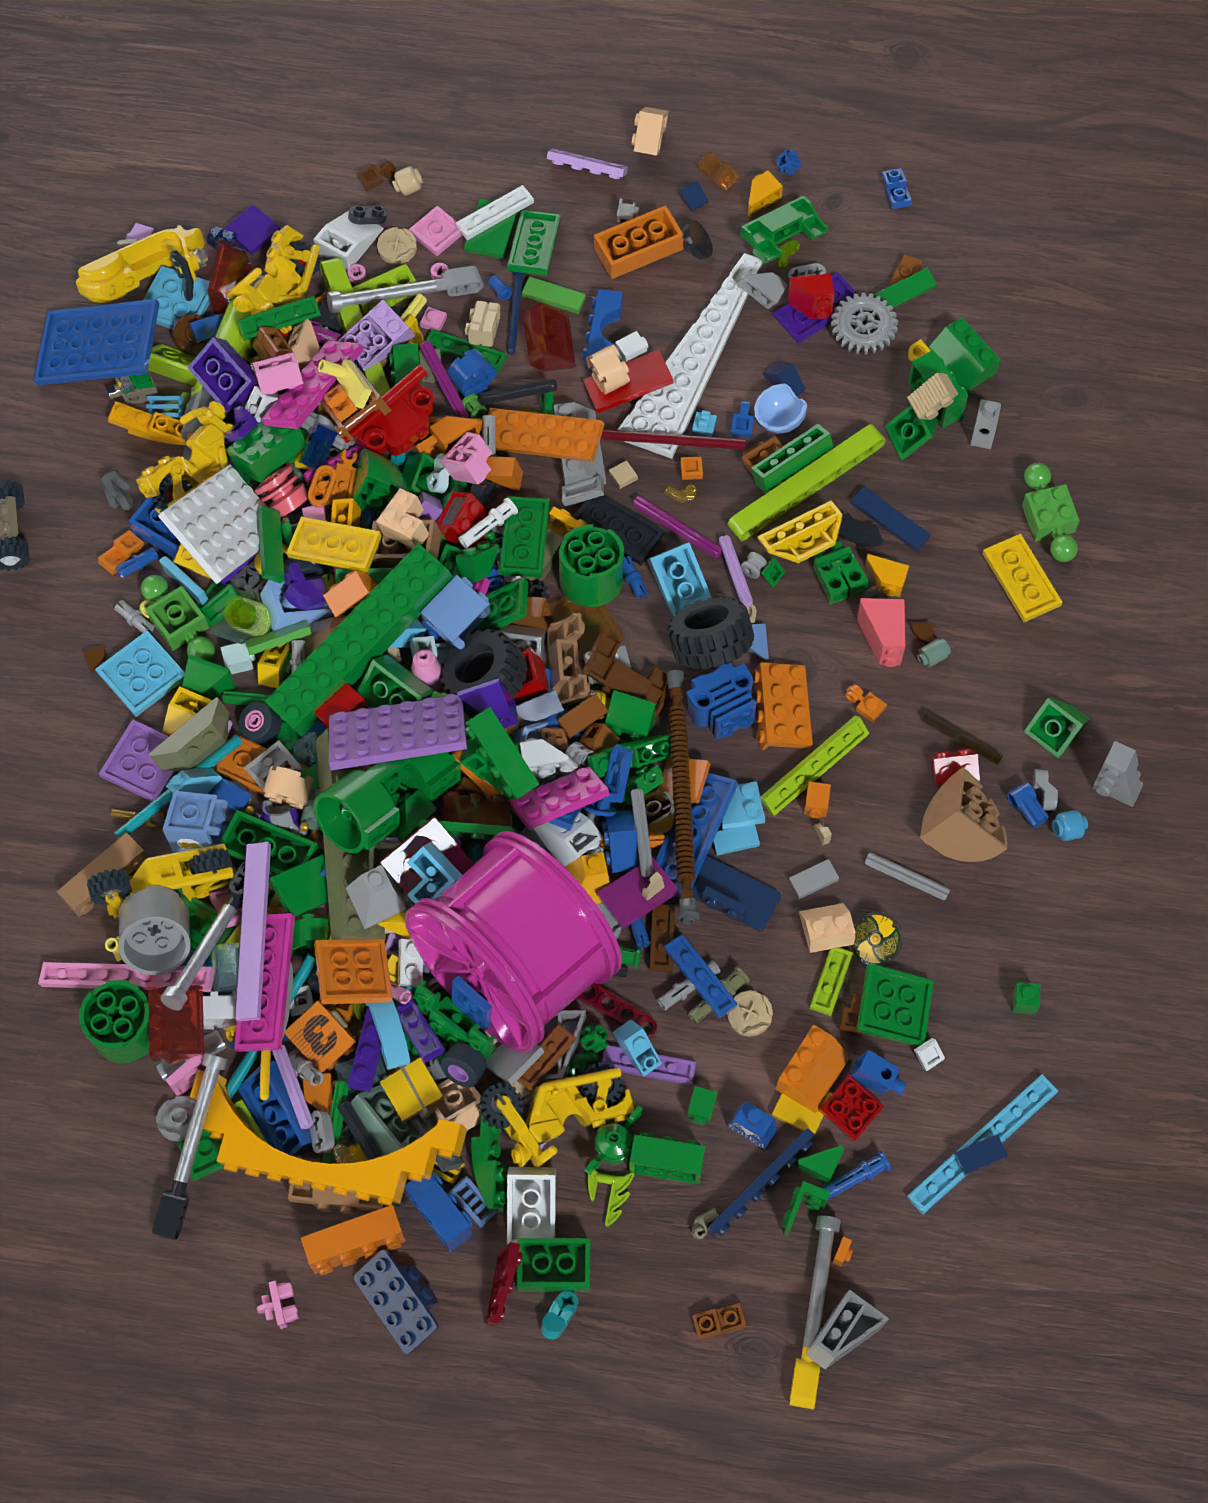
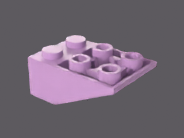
M382 300L340 338L338 342L361 343L363 352L355 362L365 371L393 353V345L407 344L415 335L389 305Z

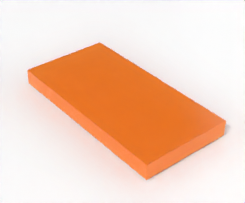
M237 735L243 743L215 766L214 771L221 777L239 782L247 789L264 796L265 794L246 772L244 767L265 752L267 748ZM288 763L283 768L290 769L292 766ZM300 764L304 771L309 768L303 764ZM282 800V805H289V803Z

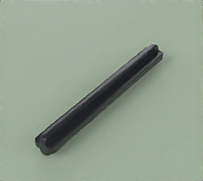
M345 1101L340 1104L338 1111L366 1158L371 1160L382 1157L351 1103ZM403 1192L400 1204L393 1203L396 1207H400L408 1201V1198Z

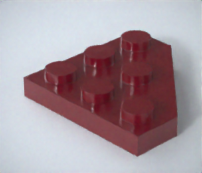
M510 1242L498 1252L485 1325L495 1327L499 1324V1321H503L504 1305L508 1293L511 1294L513 1289V1276L516 1266H520L523 1252L519 1251V1243Z

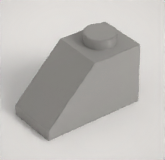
M773 272L747 275L737 283L741 289L767 309L779 301L788 286L780 276L775 275Z

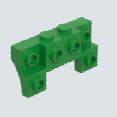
M801 196L741 226V237L753 246V254L766 264L781 256L782 250L776 244L800 232H803L813 240L827 233L828 226L819 218L811 201L805 196Z
M422 980L417 985L413 998L416 1000L415 1004L420 1012L429 1016L427 1023L433 1032L447 1041L450 1047L455 1043H465L479 1051L487 1059L496 1050V1046L493 1045L495 1037L491 1036L488 1039L480 1032L479 1024L474 1023L447 996L440 1002L441 994L438 992L434 995L425 987L426 981Z

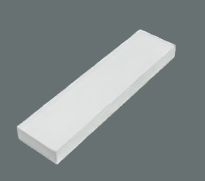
M522 185L456 222V227L466 240H469L533 204L534 198Z

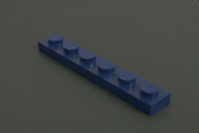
M807 1128L708 1227V1233L713 1238L718 1234L722 1237L731 1228L729 1223L735 1217L739 1220L748 1211L746 1206L751 1201L756 1203L764 1195L762 1190L768 1184L773 1186L781 1177L779 1173L784 1168L789 1170L797 1162L795 1157L801 1151L805 1154L813 1146L814 1133Z

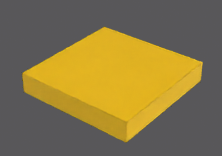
M421 1058L404 1067L425 1107L432 1106L444 1099ZM401 1069L380 1081L403 1123L422 1111L423 1108Z
M828 1092L827 1096H826L825 1099L823 1100V1102H822V1104L820 1105L819 1109H820L821 1106L827 1101V1099L832 1095L831 1092ZM781 1094L772 1113V1117L803 1132L809 1128L814 1135L824 1115L819 1109L814 1113L784 1094Z

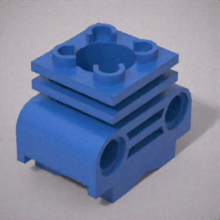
M732 663L723 664L710 674L692 679V689L686 692L688 696L686 712L696 726L706 727L710 725L711 733L714 732V738L717 740L721 737L727 738L734 733L733 731L739 728H747L753 723L756 710V702L752 700L751 695L753 678L744 663L735 668Z

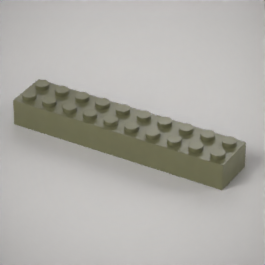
M329 728L316 739L320 794L351 771L360 770L366 772L370 767L369 764L330 770ZM323 833L331 940H386L384 927L376 924L366 930L364 929L346 890V887L360 875L369 871V850L364 848L358 853L345 852L335 846Z

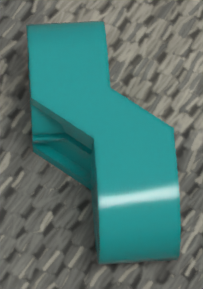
M563 1291L556 1297L542 1320L541 1333L545 1338L557 1339L565 1331L577 1310L578 1297L575 1293Z

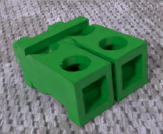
M838 541L836 545L830 547L832 553L826 555L822 551L812 556L814 561L813 571L826 593L829 605L847 599V595L850 598L867 591L868 579L852 554L850 546L845 547L841 541Z

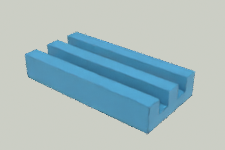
M147 396L149 404H146V409H149L150 414L154 415L155 409H178V413L160 414L171 418H181L183 416L184 397ZM155 401H179V403L155 404Z

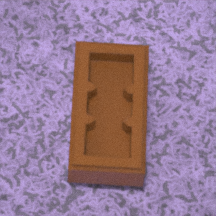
M904 254L889 287L919 272L923 261Z

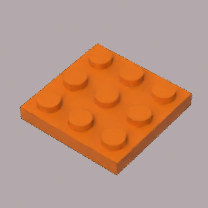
M384 939L315 940L314 947L321 1004L391 1003L392 990Z

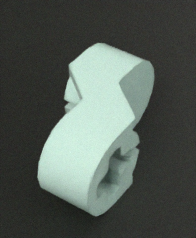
M440 453L437 455L434 462V471L427 476V486L432 492L444 493L448 488L450 474L440 462L446 454Z

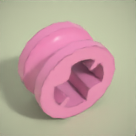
M436 263L431 267L432 280L441 278L442 275H437L438 271H443L444 273L449 270L446 264Z
M353 264L348 268V277L352 284L359 285L365 282L367 276L364 266ZM360 272L361 275L354 276V273Z

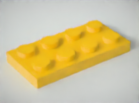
M301 517L286 554L289 558L368 573L382 535L380 531Z
M1021 534L983 550V556L1023 622L1062 606V600Z

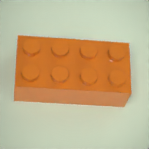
M666 205L594 235V250L611 279L679 252L684 247L683 233Z
M393 1205L301 1237L309 1266L314 1274L319 1273V1275L328 1274L333 1271L334 1267L342 1265V1267L353 1265L356 1263V1259L364 1256L365 1259L372 1258L378 1251L387 1248L389 1251L395 1250L402 1246L401 1243L406 1242Z

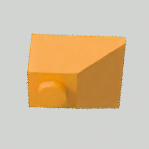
M604 852L580 856L564 868L580 883L596 904H602L597 896V892L610 885Z

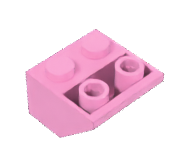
M294 352L253 363L262 395L273 394L278 390L286 388L292 389L303 384Z

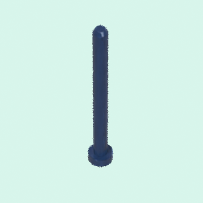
M513 271L512 274L515 276L507 347V352L510 355H513L516 349L523 277L526 276V273Z

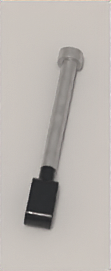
M246 862L241 864L231 880L227 901L174 986H168L162 994L161 1001L168 1008L173 1010L182 1009L188 999L185 993L238 907H243Z
M207 1053L204 1055L202 1065H205L206 1069L170 1191L165 1190L162 1194L152 1234L172 1240H177L180 1235L189 1205V1196L184 1195L219 1072L220 1070L225 1071L228 1061L226 1058Z

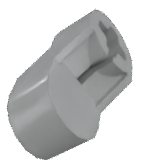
M1034 769L1032 787L1042 798V808L1046 811H1056L1058 790L1048 782V770Z

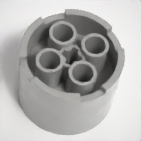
M161 886L145 887V890L139 891L132 896H127L119 910V952L123 961L133 970L147 975L165 974L178 968L186 960L190 951L189 910L177 892Z

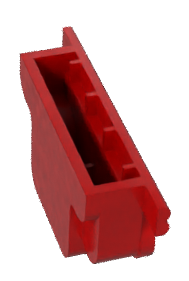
M420 365L382 396V399L392 411L384 415L380 409L378 411L374 410L348 430L355 443L359 444L363 449H369L381 455L387 450L393 456H400L403 453L409 452L415 442L419 439H424L428 435V415L432 413L434 408V396L429 389L419 384L428 375ZM338 433V436L346 444L350 441L346 436L342 438Z

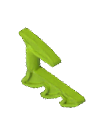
M594 1169L591 1175L588 1174V1190L591 1201L595 1200L598 1182L612 1185L605 1221L606 1227L613 1224L622 1214L621 1210L613 1211L618 1209L629 1198L630 1192H626L621 1196L618 1195L630 1185L634 1178V1173L625 1176H614L599 1173Z

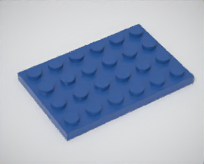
M157 299L48 311L34 382L37 385H48L147 374L160 303Z

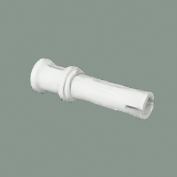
M505 498L504 503L496 509L492 508L487 517L459 536L460 543L465 548H468L496 525H503L504 520L512 514L516 515L518 513L515 504L509 498Z

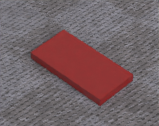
M660 350L626 362L630 381L606 395L599 389L592 376L583 380L597 414L674 383Z

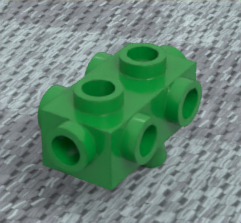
M658 765L642 766L635 771L636 774L630 779L628 777L623 802L617 803L631 805L632 811L631 790L642 789L643 795L663 783L664 780L661 777L663 774Z

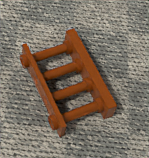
M356 365L355 367L372 390L367 400L369 404L343 424L335 416L324 398L318 404L319 408L324 407L337 424L335 430L342 438L346 436L350 442L354 438L348 430L371 412L380 409L386 415L392 411Z

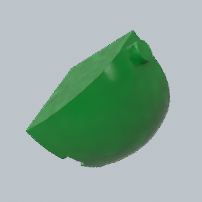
M363 449L352 466L357 468L351 498L356 501L361 508V512H365V509L372 507L374 511H377V516H380L400 488L410 493L411 491L405 476L389 459L369 449Z

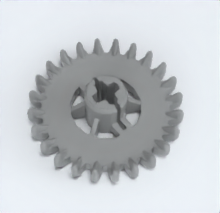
M862 293L861 297H859L858 294H854L853 299L847 296L846 302L840 301L839 306L835 307V313L832 314L833 321L831 322V327L835 328H833L832 333H838L836 341L843 339L842 347L849 344V352L853 347H856V354H859V351L863 348L865 355H867L868 349L871 348L873 354H875L876 346L883 351V343L889 346L890 339L894 340V333L898 331L896 327L898 320L895 319L897 313L892 312L893 306H887V300L880 301L881 296L873 298L872 293L868 297L865 293ZM875 315L878 317L879 321L874 320Z

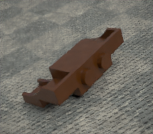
M599 634L589 652L591 656L582 672L596 680L598 684L603 686L602 690L610 695L615 690L655 703V716H658L664 705L669 687L667 674L659 670L658 667L653 666L648 677L645 678L617 660H613L620 644L615 643L604 634Z

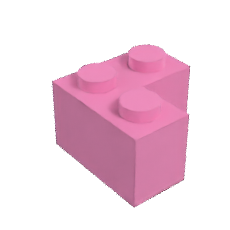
M467 432L440 462L454 480L479 484L485 480L486 475L491 471L486 461L492 452L479 434Z

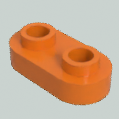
M321 466L315 472L308 491L309 502L314 507H324L330 500L337 481L336 471L331 466ZM324 476L330 477L328 481H324L322 478ZM317 495L323 496L321 500H317L315 497Z

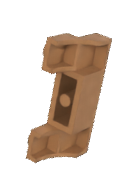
M573 613L568 618L551 623L547 627L551 689L556 690L561 705L565 709L572 703H581L590 692L587 676L581 674L579 668L577 640L585 630L581 613Z
M297 1155V1158H300V1159H303V1160H306V1161L319 1162V1163L322 1162V1159H321V1158H318V1157H317V1159H316V1158L301 1157V1155ZM303 1183L302 1187L290 1184L288 1194L289 1202L313 1204L317 1207V1210L330 1212L332 1208L340 1209V1212L344 1214H354L355 1211H376L385 1206L378 1203L376 1198L370 1197L369 1201L355 1198L356 1194L347 1193V1196L333 1193V1189L325 1188V1191L310 1188L311 1184Z

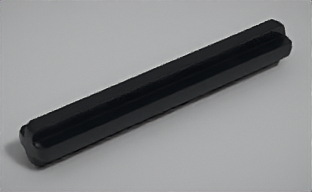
M555 379L480 392L479 402L481 404H488L554 392L557 390V382Z

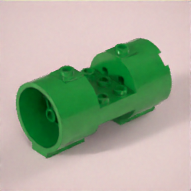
M444 752L376 763V765L369 767L366 772L360 770L351 771L316 797L314 801V814L317 823L325 836L339 849L348 853H358L364 848L369 850L400 826L399 807L401 804L399 801L406 794L410 793L413 795L417 790H420L430 802L434 801L460 781L461 763L455 760L454 754Z

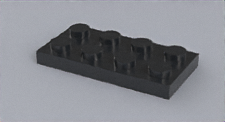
M605 495L586 500L573 517L576 520L581 519L588 525H593V527L602 528L607 531L610 529L615 532L623 543L624 556H630L631 560L640 566L665 533L663 529Z

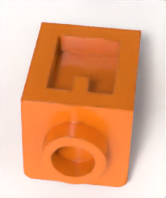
M433 435L425 438L411 449L414 455L425 452L433 459L439 454L433 445L437 442Z

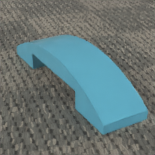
M393 1000L391 1003H365L366 1007L369 1006L382 1045L380 1049L387 1070L410 1064L404 1032Z

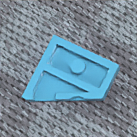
M757 782L738 784L724 815L722 829L765 823Z

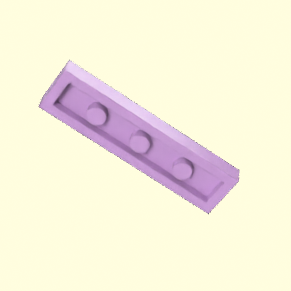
M551 149L547 154V159L552 160V163L556 165H564L566 163L570 164L571 168L577 170L587 168L590 169V173L601 174L603 172L609 174L608 177L620 179V177L627 174V166L557 149Z

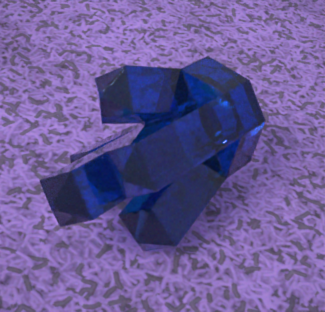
M219 226L210 230L207 236V243L224 260L228 261L231 259L232 254L229 251L241 258L246 253L242 247L231 241H236L237 233L224 230Z

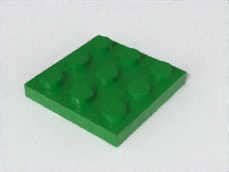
M869 963L866 965L856 1031L914 1047L921 1046L925 1043L934 980Z

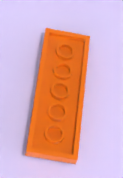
M490 408L488 415L496 416V451L594 462L605 425L602 420Z

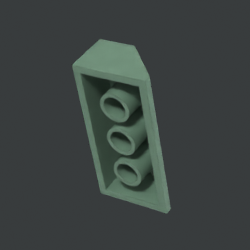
M382 1085L372 1088L371 1092L364 1091L357 1094L352 1100L351 1105L382 1156L402 1149L420 1138L410 1120L403 1123Z

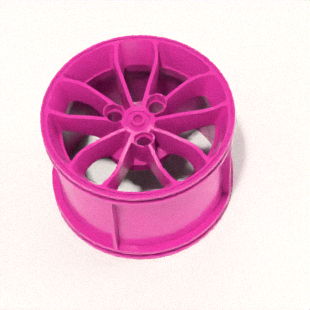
M503 831L485 845L484 857L435 900L421 899L406 912L405 921L410 938L420 957L447 994L452 998V981L457 976L461 977L492 1006L491 1026L486 1032L506 1047L526 1053L531 1051L544 1038L543 1025L547 1024L593 983L602 984L611 979L621 969L622 957L616 937L606 918L586 890L569 871L533 841L520 834Z

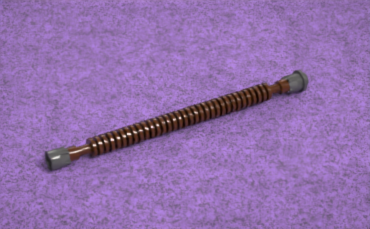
M672 670L667 673L670 698L673 700V706L669 708L673 799L676 804L674 822L677 881L682 883L677 919L682 921L683 924L690 925L700 918V914L697 912L694 891L691 889V882L695 881L687 714L686 707L682 706L681 703L685 678L683 671Z

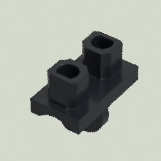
M485 478L484 481L479 484H473L471 489L465 490L463 493H472L485 508V504L495 501L497 497L493 493L496 483Z

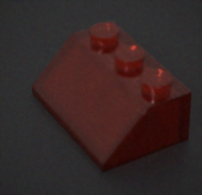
M224 240L219 242L207 290L214 314L225 313L229 302L232 301V299L227 298V292L252 271V264L249 263L247 254Z
M541 302L523 313L530 366L544 372L576 367L569 315Z
M446 791V795L439 796L437 821L512 827L510 801H504L503 796H490L489 800L482 799L481 794L468 793V797H459L460 792Z
M190 985L185 993L188 999L181 1010L170 1009L161 1001V996L168 986L148 991L149 1059L170 1064L204 1055L203 986Z

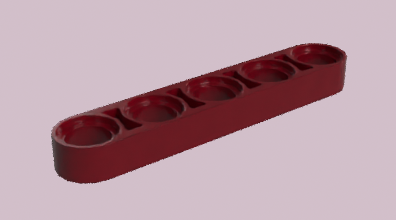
M596 983L590 986L595 990L593 997L586 998L583 994L577 997L578 1000L621 1026L626 1023V1021L622 1020L621 1014L624 1011H631L634 1014L632 1020L641 1026L645 1022L653 1025V1031L646 1034L649 1039L653 1038L657 1033V1023L652 1017ZM611 999L615 1005L612 1009L606 1010L601 1005L602 1001Z

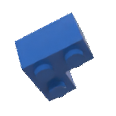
M616 811L614 816H605V821H601L605 845H609V851H605L606 864L611 865L613 873L631 871L639 866L637 833L632 811Z

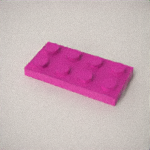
M588 766L567 776L560 777L546 785L539 786L518 799H510L509 805L526 828L530 830L609 796V790Z

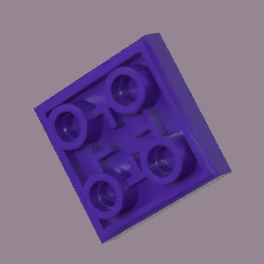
M255 205L250 206L224 228L225 233L251 255L268 243L277 230H281L274 221Z

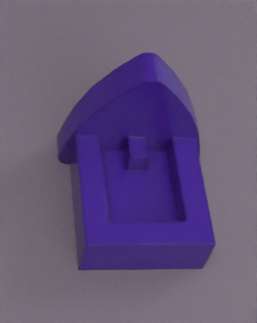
M238 406L234 411L237 424L225 435L229 442L243 439L258 424V421L252 414L241 406Z

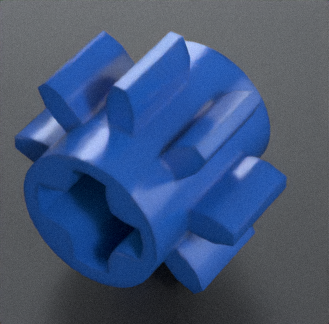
M785 149L784 153L778 156L777 166L781 168L780 173L794 175V171L799 170L801 159L797 157V151Z

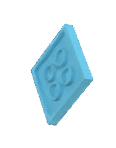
M161 266L143 300L157 299L160 305L156 324L173 329L175 322L184 315L195 314L203 317L218 288L217 283L197 277V281L194 282L192 301H186L185 280L177 276L176 270Z
M145 631L95 669L97 674L135 717L182 683L185 672L148 631Z

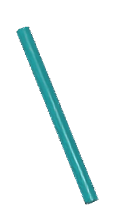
M237 735L233 736L194 769L213 768L243 743ZM169 789L115 831L116 836L120 838L126 832L128 835L167 805L171 801L173 793Z
M307 955L293 977L291 1003L316 964V959L310 955ZM247 1051L226 1085L231 1099L261 1051Z

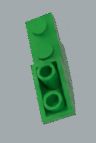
M668 734L620 744L633 750L630 768H639L671 757L670 735ZM615 746L602 749L600 753L587 756L589 767L599 778L606 776L610 755Z
M481 1115L480 1137H472L471 1143L474 1175L478 1189L488 1209L503 1212L506 1202L505 1181L508 1173L506 1164L498 1161L501 1151L499 1134L502 1127L500 1129H495L496 1126L489 1127L487 1121L485 1123L482 1121L483 1116Z

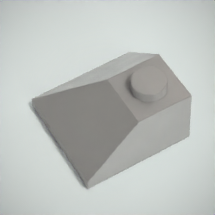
M383 865L360 875L346 887L365 930L407 910L391 874Z

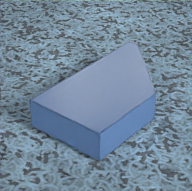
M752 624L754 641L749 651L754 652L763 662L768 663L766 624Z

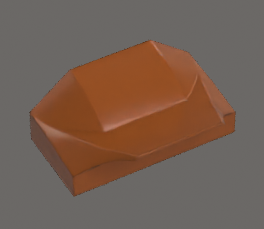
M775 436L766 442L760 441L742 452L741 461L753 475L751 468L782 448L783 445Z

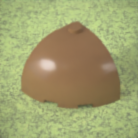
M964 767L953 774L931 800L923 818L920 838L925 844L930 845L936 851L951 859L964 862L985 861L1007 850L1006 830L1004 826H1000L997 818L1000 813L992 798L988 801L980 790L983 786Z

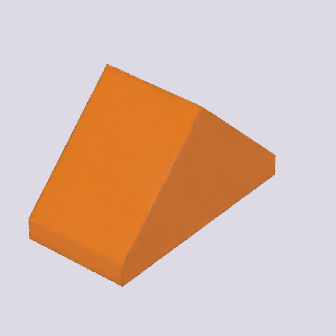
M488 457L486 463L491 468V471L486 475V479L517 492L520 491L523 471L516 458Z

